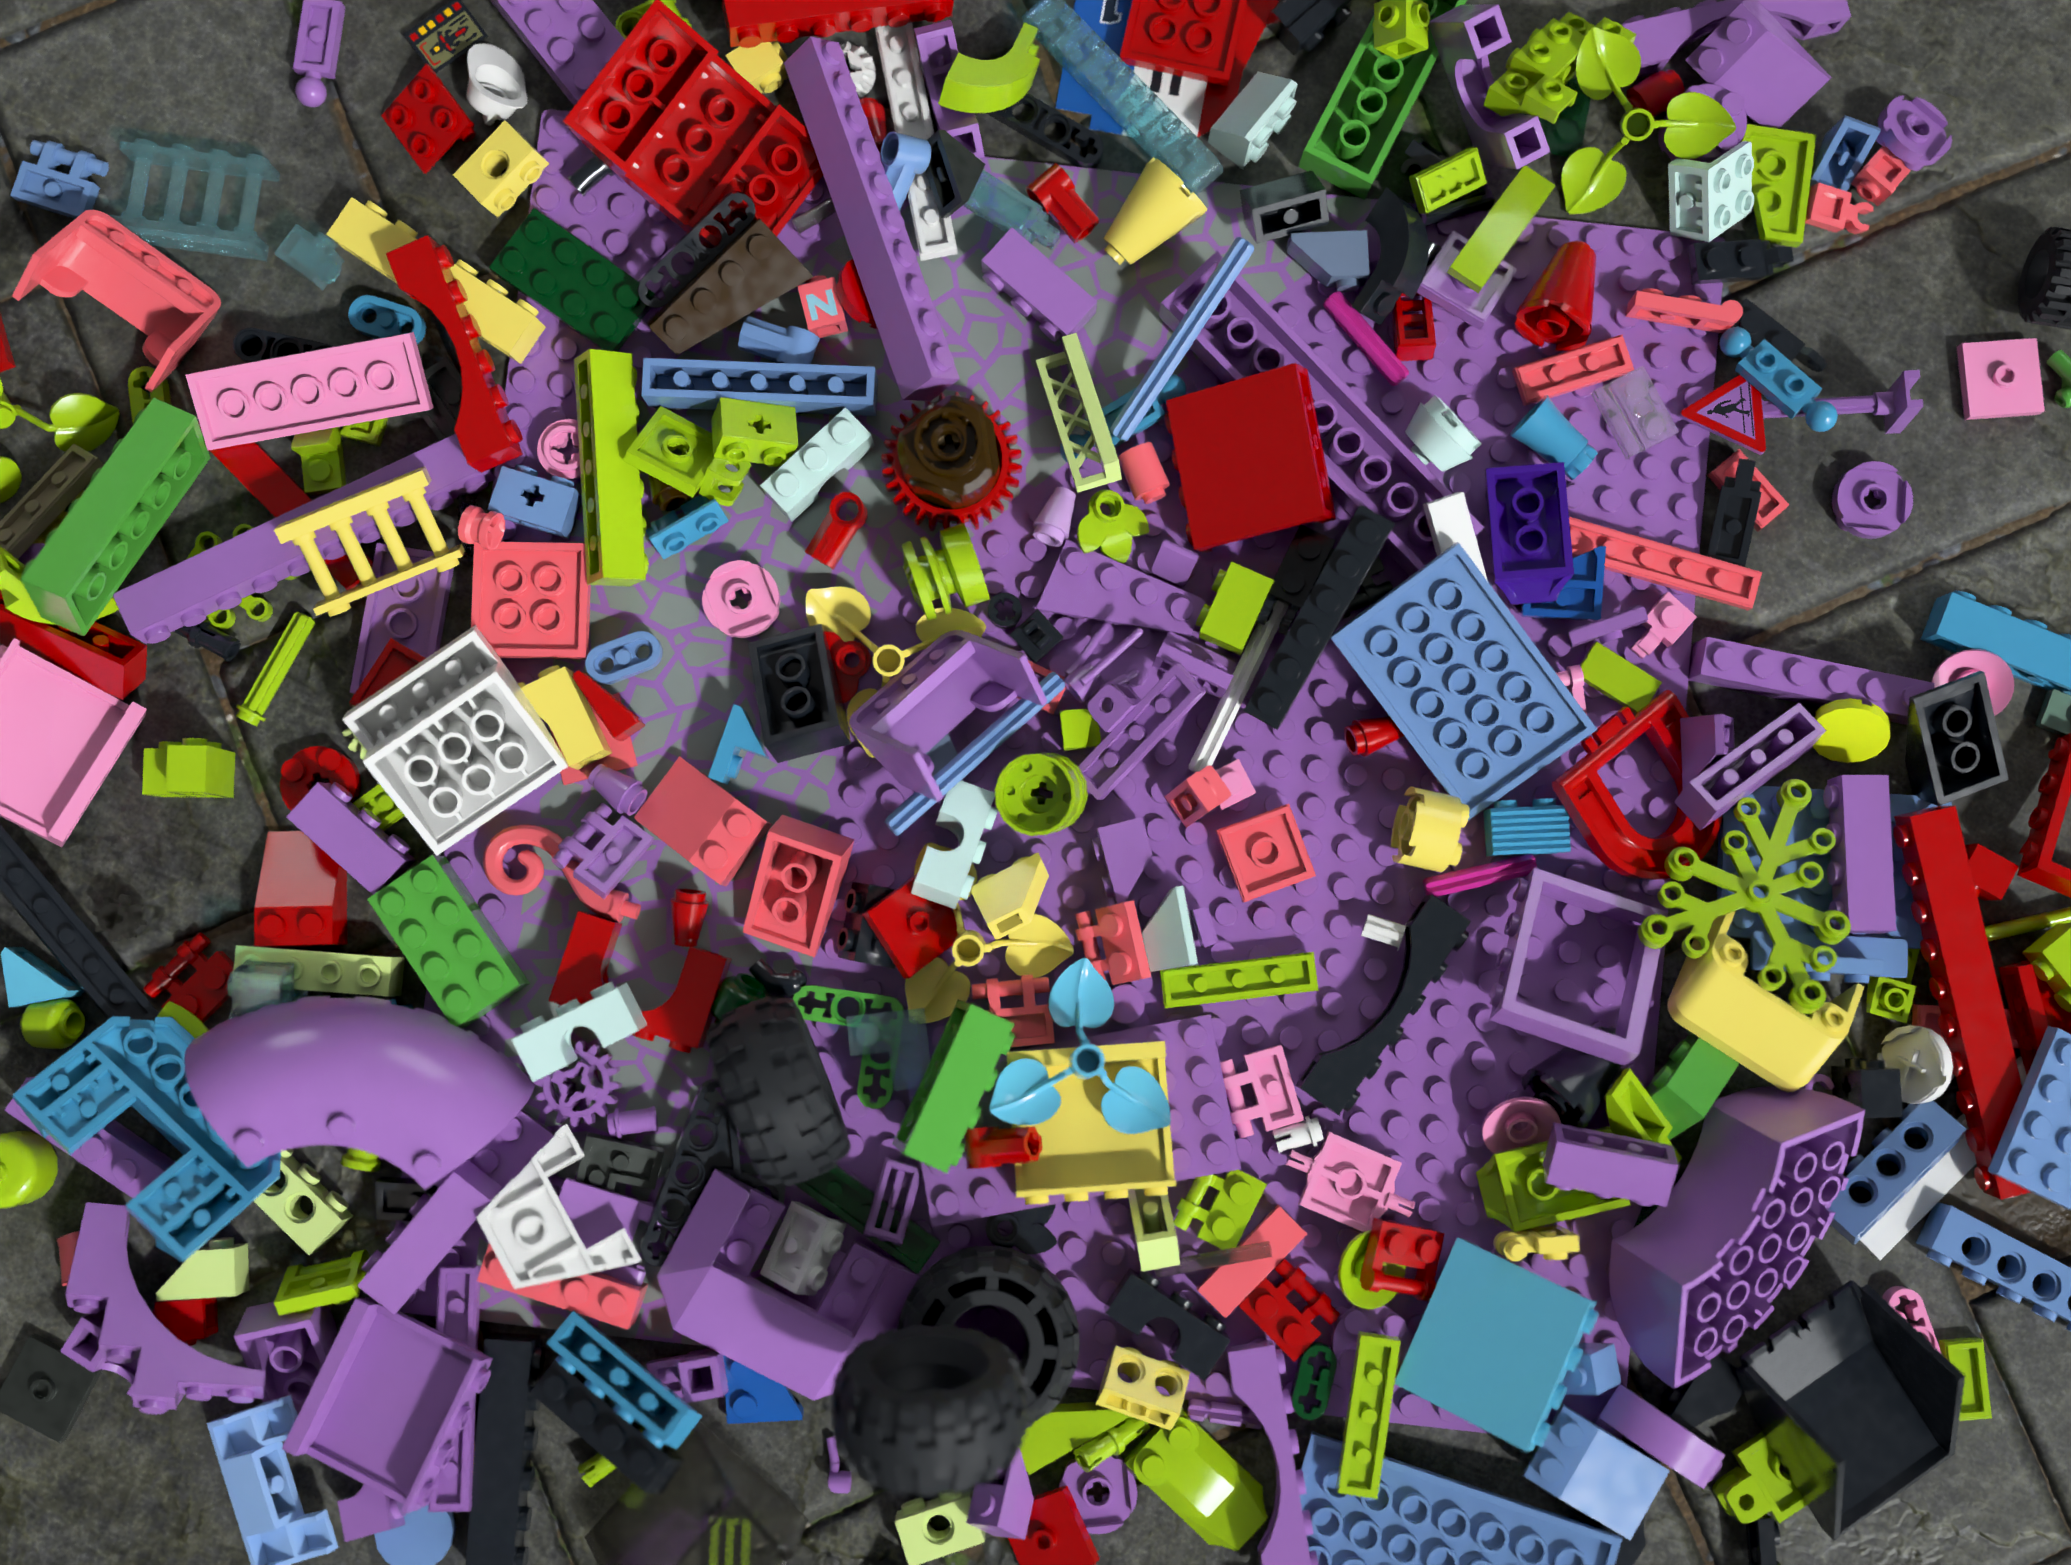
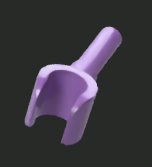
M826 1438L830 1461L829 1489L833 1493L848 1494L851 1490L852 1472L839 1471L840 1461L835 1438Z

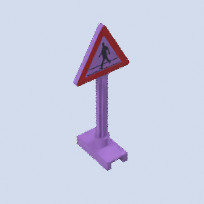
M1920 370L1903 371L1887 392H1874L1871 396L1816 398L1814 400L1816 402L1826 401L1831 403L1836 408L1837 414L1873 413V415H1883L1885 434L1901 433L1923 408V399L1911 400L1910 389L1920 378ZM1738 375L1686 407L1679 415L1681 419L1759 455L1766 451L1763 419L1788 417L1771 401H1763L1761 393L1741 375ZM1800 411L1795 417L1805 416V413Z

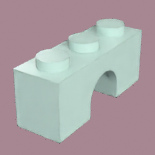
M845 407L761 484L764 493L793 522L819 498V490L831 476L843 468L848 471L875 446L872 435Z
M960 781L946 793L935 825L953 832L959 841V846L951 851H940L927 846L911 894L953 909L956 908L960 897L968 898L975 878L968 875L972 862L980 863L987 842L980 840L983 829H992L998 809L992 806L995 792Z
M611 981L591 991L593 999L581 1005L576 998L556 1008L558 1016L545 1022L541 1015L520 1026L523 1033L511 1040L532 1082L578 1059L571 1044V1034L576 1026H584L594 1031L604 1048L648 1025L627 982L615 988Z

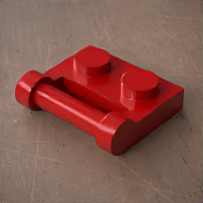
M1373 1218L1360 1275L1362 1289L1370 1292H1378L1382 1289L1414 1295L1417 1300L1429 1302L1437 1285L1435 1276L1445 1233L1434 1229ZM1383 1262L1417 1268L1415 1279L1383 1274Z

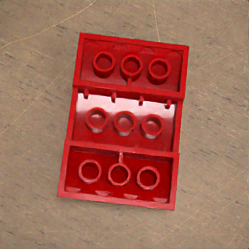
M655 0L562 122L620 178L686 232L726 194L740 191L751 198L755 205V216L760 218L777 237L823 176L807 128L780 104L775 106L717 55L719 52L663 2ZM734 200L730 201L728 205L731 208V212L724 219L720 212L713 217L723 224L728 234L734 229L728 222L735 216L743 219L747 215L744 210L747 203L744 200L740 203ZM705 226L699 232V240L706 247H714L721 240V232L715 226Z

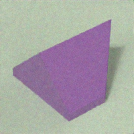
M1724 714L1680 718L1683 790L1690 781L1735 749L1734 718Z

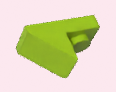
M341 426L294 435L291 449L301 455L304 492L308 495L330 493L346 485L342 436L340 434Z

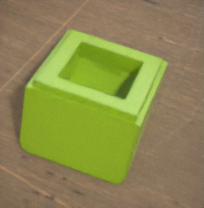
M1088 709L1059 711L1064 751L1093 748L1101 743L1099 724L1091 716Z

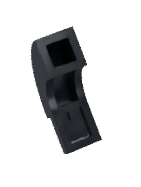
M1387 187L1365 219L1367 223L1376 229L1381 242L1380 258L1374 272L1351 305L1354 309L1379 325L1383 323L1387 315L1393 310L1395 303L1402 293L1413 299L1423 280L1429 254L1428 234L1421 216L1409 203Z

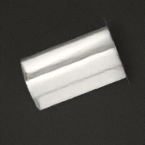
M1368 914L1361 936L1398 947L1399 949L1406 924L1402 925Z

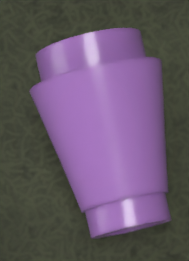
M603 764L597 765L588 777V783L619 814L633 815L640 809L647 797V790L642 787L641 781L606 767Z

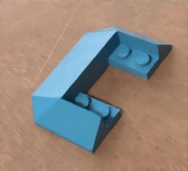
M112 1016L12 1096L44 1138L50 1135L69 1155L129 1106H133L184 1156L126 1204V1209L155 1237L158 1248L185 1262L280 1178L281 1152L261 1159L247 1168L216 1133L197 1105L185 1074V1052L195 1038L173 1017H155V1020H130V1017Z

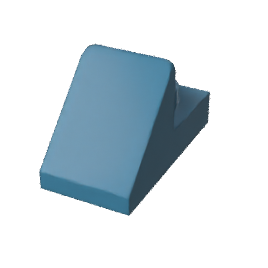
M734 704L708 778L728 785L730 778L736 779L743 762V757L738 756L740 749L769 759L747 712L742 707Z

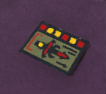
M451 0L403 34L423 62L429 64L435 74L465 54L472 46L479 44L488 37L461 0Z

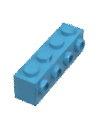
M572 1311L546 1343L559 1354L555 1360L571 1374H574L577 1370L588 1378L584 1385L601 1399L608 1395L616 1402L612 1409L629 1423H632L634 1419L645 1427L642 1435L660 1449L664 1444H667L677 1450L702 1418L701 1414L608 1336L574 1311Z

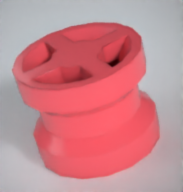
M470 505L464 510L459 520V539L467 544L477 542L484 549L494 550L501 543L504 536L505 518L499 512L490 511L485 513L481 507Z

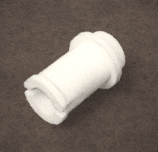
M1308 1115L1305 1116V1121L1272 1130L1275 1140L1291 1136V1138L1276 1142L1279 1153L1313 1143L1314 1147L1318 1146L1317 1142L1324 1140L1318 1118L1310 1119Z

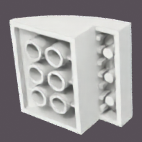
M476 625L345 713L342 719L367 750L363 759L364 765L436 855H439L568 767L565 758L541 718Z

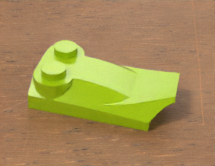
M1608 1126L1590 1129L1612 1134L1611 1128ZM1549 1140L1494 1153L1490 1160L1481 1169L1476 1171L1487 1217L1504 1223L1514 1232L1630 1206L1628 1199L1618 1197L1602 1198L1592 1192L1578 1189L1561 1190L1552 1184H1547L1543 1160Z
M1183 1407L1180 1416L1171 1430L1156 1425L1124 1459V1463L1135 1473L1138 1480L1155 1492L1209 1545L1222 1546L1238 1551L1268 1518L1264 1507L1262 1484L1196 1420L1189 1418L1187 1411Z

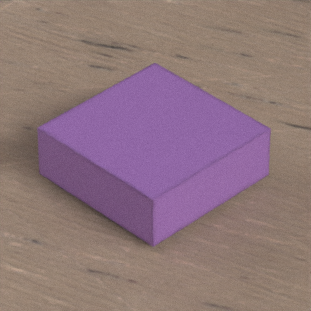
M1204 906L1190 910L1200 946L1207 947L1217 944L1218 938L1208 907Z

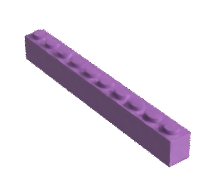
M810 36L784 62L788 77L902 399L932 401L960 379L953 356L947 345L941 328V322L937 317L929 295V289L924 281L916 253L897 206L892 186L885 174L880 153L874 142L868 125V119L864 114L856 92V86L851 78L839 42Z
M454 434L116 592L113 597L130 635L145 644L158 643L170 637V632L183 626L190 627L200 624L206 619V615L219 609L227 610L234 608L242 602L243 598L255 592L264 593L270 591L277 586V582L289 576H301L311 571L299 545L294 546L292 540L283 544L280 543L274 529L281 523L423 466H426L432 479L430 484L424 487L426 493L423 494L430 510L444 509L453 503V499L463 494L478 493L484 490L488 483L495 480L496 477L492 469L481 473L467 464L457 435ZM402 496L387 501L390 506L387 511L394 526H407L417 520L409 501L405 502ZM366 511L351 516L353 523L350 525L359 543H371L382 537L373 516H368ZM329 525L314 531L317 536L314 538V541L324 560H334L346 554L336 531H331Z

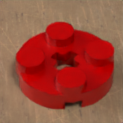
M325 746L305 748L297 752L291 759L285 761L281 768L280 792L285 805L291 811L312 789V783L319 774L321 778L329 779V783L337 782L347 789L353 796L350 800L352 803L355 797L358 798L361 790L360 773L355 763L340 751Z

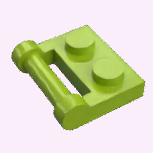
M364 1249L353 1252L351 1257L304 1267L302 1264L289 1266L274 1301L278 1314L305 1313L315 1307L332 1303L340 1305L357 1298L360 1291L357 1285L366 1273L361 1268L369 1260V1252Z

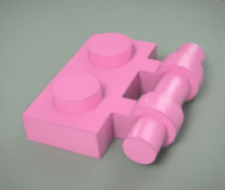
M1279 1044L1243 1055L1247 1068L1243 1072L1236 1073L1232 1059L1220 1062L1226 1095L1231 1108L1232 1124L1236 1125L1239 1138L1254 1135L1250 1120L1258 1117L1262 1118L1265 1131L1304 1121L1282 1045ZM1251 1083L1257 1104L1246 1107L1240 1086Z

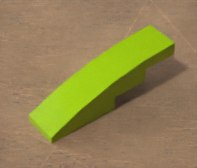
M1526 165L1523 166L1451 264L1447 273L1479 294L1556 185Z

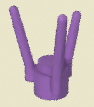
M1107 622L1101 625L1076 661L1064 671L1067 675L1063 679L1066 685L1065 688L1078 702L1084 703L1087 699L1090 701L1106 684L1122 685L1139 675V671L1133 669L1099 686L1103 681L1100 672L1143 634L1141 628H1137L1094 667L1089 663L1083 667V664L1109 628Z

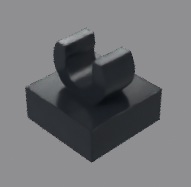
M1417 137L1413 139L1406 149L1405 153L1411 158L1404 161L1400 171L1405 174L1412 164H1417L1424 170L1448 157L1422 138Z
M1038 609L1010 634V638L1035 664L1064 638Z

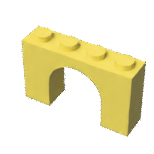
M555 665L538 673L539 679L527 685L524 682H520L518 685L539 717L552 730L568 766L579 770L612 754V751L585 695L572 678L574 671L565 666L560 668L559 665Z

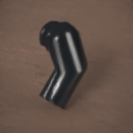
M763 957L748 969L772 996L793 997L794 994L801 990V987L807 984L806 975L801 970L793 969L791 973H776Z

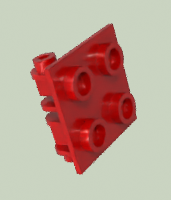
M425 64L381 115L424 174L430 171L457 139L468 142L476 135L474 131L475 125L429 64Z

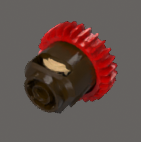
M955 392L954 395L945 397L944 393L939 394V401L934 403L932 401H925V409L922 411L915 403H912L913 417L911 419L907 415L900 413L899 417L904 426L903 428L891 425L890 430L896 437V440L885 439L884 445L892 453L882 454L881 459L883 463L891 464L892 466L882 469V475L884 478H894V480L885 485L887 492L899 491L893 497V503L896 506L903 502L907 503L902 511L905 517L914 511L917 512L915 516L916 525L919 526L927 518L929 519V530L933 532L938 523H943V528L946 529L951 527V524H965L970 521L973 528L978 530L979 517L983 516L988 523H991L993 521L990 511L992 508L1001 514L1004 512V506L1000 501L1001 498L1010 502L1013 500V493L1007 487H1019V480L1011 476V474L1021 473L1022 465L1012 462V460L1021 458V450L1010 449V447L1017 444L1018 437L1016 434L1005 436L1011 428L1010 422L1006 421L998 425L1001 412L996 410L989 416L987 414L989 407L987 401L979 405L975 402L973 395L965 398L961 397L958 392Z

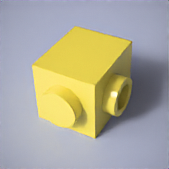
M777 41L772 44L771 42L760 43L753 48H743L740 46L725 55L728 65L760 93H771L777 90L782 85L783 80L788 78L784 66L787 56Z

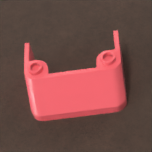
M98 210L84 211L33 253L12 295L13 298L20 301L38 284L47 289L51 294L59 297H74L83 290L148 335L142 350L146 358L153 365L157 366L145 386V389L151 393L181 363L221 306L220 297L213 289L115 219Z

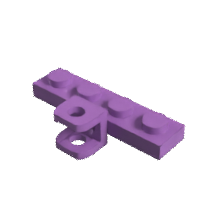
M1175 664L1142 700L1126 685L1114 686L1106 684L1088 702L1087 706L1091 716L1105 732H1110L1079 765L1087 781V789L1096 800H1103L1206 693L1204 688L1181 664Z

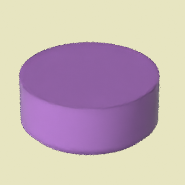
M1127 984L1118 985L1112 989L1114 1009L1110 1017L1124 1024L1136 1021L1142 1015L1145 1007L1142 993L1136 987Z

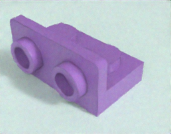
M1173 632L1167 633L1152 666L1166 673L1175 664H1181L1206 692L1222 698L1237 667L1236 662Z

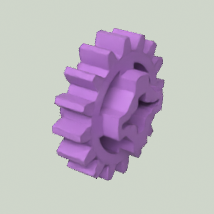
M577 1041L574 1051L581 1060L577 1062L575 1068L563 1067L534 1081L535 1085L543 1086L544 1091L536 1096V1100L546 1099L549 1103L543 1110L545 1114L553 1111L558 1112L556 1116L557 1123H562L567 1117H570L571 1127H577L580 1125L583 1117L585 1122L590 1125L595 1123V1112L605 1117L609 1113L605 1104H615L618 1102L619 1099L611 1093L612 1090L622 1087L621 1082L613 1081V1075L621 1071L620 1067H609L608 1063L613 1055L609 1053L602 1057L599 1056L600 1045L594 1044L588 1051L586 1050L585 1041ZM597 1067L601 1072L603 1085L598 1082L595 1073ZM581 1075L583 1076L581 1083L586 1087L575 1092L576 1084L571 1082V1079ZM554 1083L558 1085L561 1094L560 1099H558L555 1093ZM583 1098L596 1101L587 1109H575Z

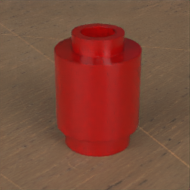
M1668 69L1665 72L1660 70L1627 91L1626 97L1633 108L1645 109L1655 118L1667 110V105L1672 98L1684 93V85L1674 70Z

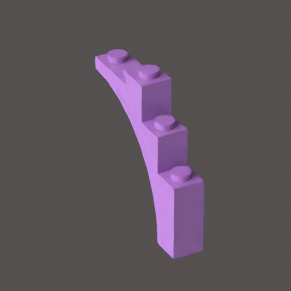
M86 1202L66 1289V1299L68 1307H74V1310L80 1313L95 1314L100 1309L106 1310L98 1343L101 1357H107L108 1361L119 1364L131 1363L133 1359H139L132 1391L133 1406L140 1407V1411L144 1413L163 1414L166 1412V1409H177L179 1394H186L188 1399L198 1401L210 1400L211 1396H226L228 1400L236 1403L253 1402L254 1398L263 1399L266 1371L232 1366L205 1356L177 1339L154 1317L139 1294L129 1267L127 1244L130 1217L126 1206Z

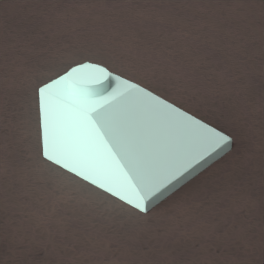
M1177 886L1169 890L1141 931L1150 972L1198 964L1184 887Z

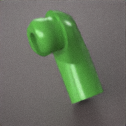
M2059 350L2046 363L2062 378V389H2059L2055 395L2056 403L2060 407L2069 408L2071 407V358L2063 350Z

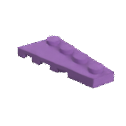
M1066 540L1036 610L1038 609L1040 612L1064 614L1068 615V617L1080 619L1087 618L1105 621L1115 625L1122 624L1140 627L1145 630L1162 633L1173 632L1180 636L1191 637L1198 616L1207 600L1093 551L1085 554L1078 544Z

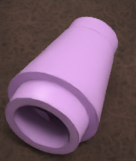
M1056 487L1053 494H1051L1033 523L1035 529L1033 536L1035 539L1053 547H1060L1063 540L1068 539L1076 494L1073 491L1064 487Z

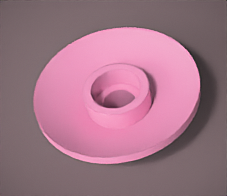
M1981 649L1963 650L1947 657L1934 672L1932 683H1935L1934 688L1972 673L1983 671L1986 676L1994 716L2008 705L2014 692V677L2009 665L2001 657Z
M1517 1097L1498 1104L1487 1114L1482 1125V1136L1485 1145L1494 1154L1547 1141L1551 1134L1553 1122L1561 1124L1557 1111L1547 1102L1532 1097Z

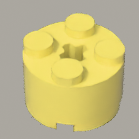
M1409 787L1404 794L1410 797L1407 806L1399 804L1394 819L1391 847L1398 848V855H1392L1393 861L1436 872L1445 871L1449 865L1457 866L1462 854V844L1458 843L1461 827L1464 828L1469 818V805L1462 804L1457 796Z

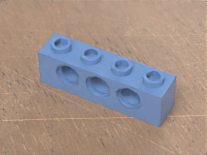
M1936 1102L1909 1104L1902 1111L1903 1117H1899L1902 1122L1893 1131L1888 1127L1885 1128L1871 1143L1875 1149L1866 1158L1859 1154L1845 1168L1844 1171L1848 1174L1846 1177L1849 1180L1845 1191H1839L1829 1208L1835 1212L1830 1225L1853 1246L1964 1137L1966 1128ZM1912 1133L1918 1134L1924 1138L1926 1146L1922 1149L1910 1148L1905 1143L1904 1137ZM1883 1160L1892 1161L1897 1165L1899 1173L1895 1176H1885L1878 1171L1876 1164ZM1855 1187L1865 1188L1870 1192L1872 1199L1864 1204L1857 1203L1851 1199L1849 1191Z

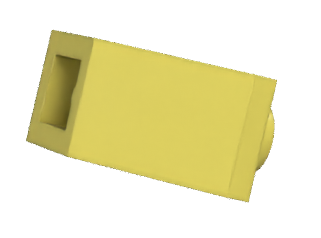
M1038 852L1030 857L1019 858L1012 866L996 874L984 876L977 884L971 887L970 891L996 941L1031 923L1049 877Z

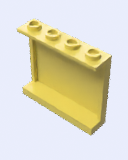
M1165 1041L1097 1046L1104 1054L1105 1063L1103 1069L1106 1070L1107 1076L1113 1083L1117 1073L1126 1066L1139 1067L1149 1072L1157 1080L1168 1101ZM1078 1047L1008 1052L1007 1065L1018 1059H1033L1045 1066L1048 1077L1051 1078L1069 1067V1057ZM1072 1074L1052 1085L1060 1094L1061 1105L1057 1112L1045 1122L1036 1125L1012 1124V1128L1036 1126L1037 1132L1042 1136L1043 1150L1039 1154L1038 1161L1015 1164L1016 1198L1025 1197V1205L1049 1203L1048 1195L1064 1194L1065 1202L1089 1200L1088 1192L1104 1191L1105 1199L1127 1198L1129 1189L1143 1188L1144 1196L1168 1195V1187L1176 1186L1170 1125L1138 1134H1125L1114 1130L1105 1121L1101 1111V1100L1110 1089L1104 1085L1097 1075L1089 1079H1080Z

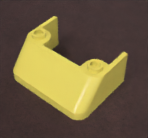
M1736 911L1714 918L1707 936L1709 940L1708 950L1699 958L1686 956L1668 999L1667 1007L1669 1014L1676 1023L1785 1092L1797 1091L1812 1079L1848 1034L1864 986L1859 983L1855 984L1830 1002H1824L1819 1009L1810 1013L1808 1017L1744 976L1748 965L1747 953L1741 944L1726 935ZM1693 940L1691 948L1699 951L1702 949L1699 941Z

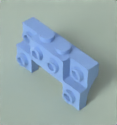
M291 1395L266 1401L249 1409L226 1414L207 1423L251 1565H292L306 1559L328 1554L339 1548L327 1509L304 1514L286 1453L282 1450V1441L287 1439L298 1416Z

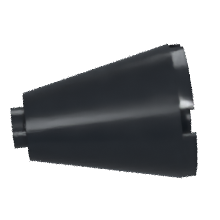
M1599 1026L1596 1028L1613 1035L1616 1032L1614 1027ZM1565 1047L1529 1069L1522 1077V1086L1525 1090L1530 1085L1535 1093L1532 1098H1537L1550 1104L1557 1111L1561 1124H1571L1575 1127L1586 1128L1622 1065L1570 1047Z

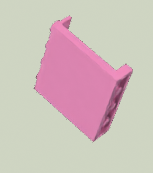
M15 638L8 647L1 645L0 816L63 847L144 719L147 709L133 701L128 705L20 647V641Z

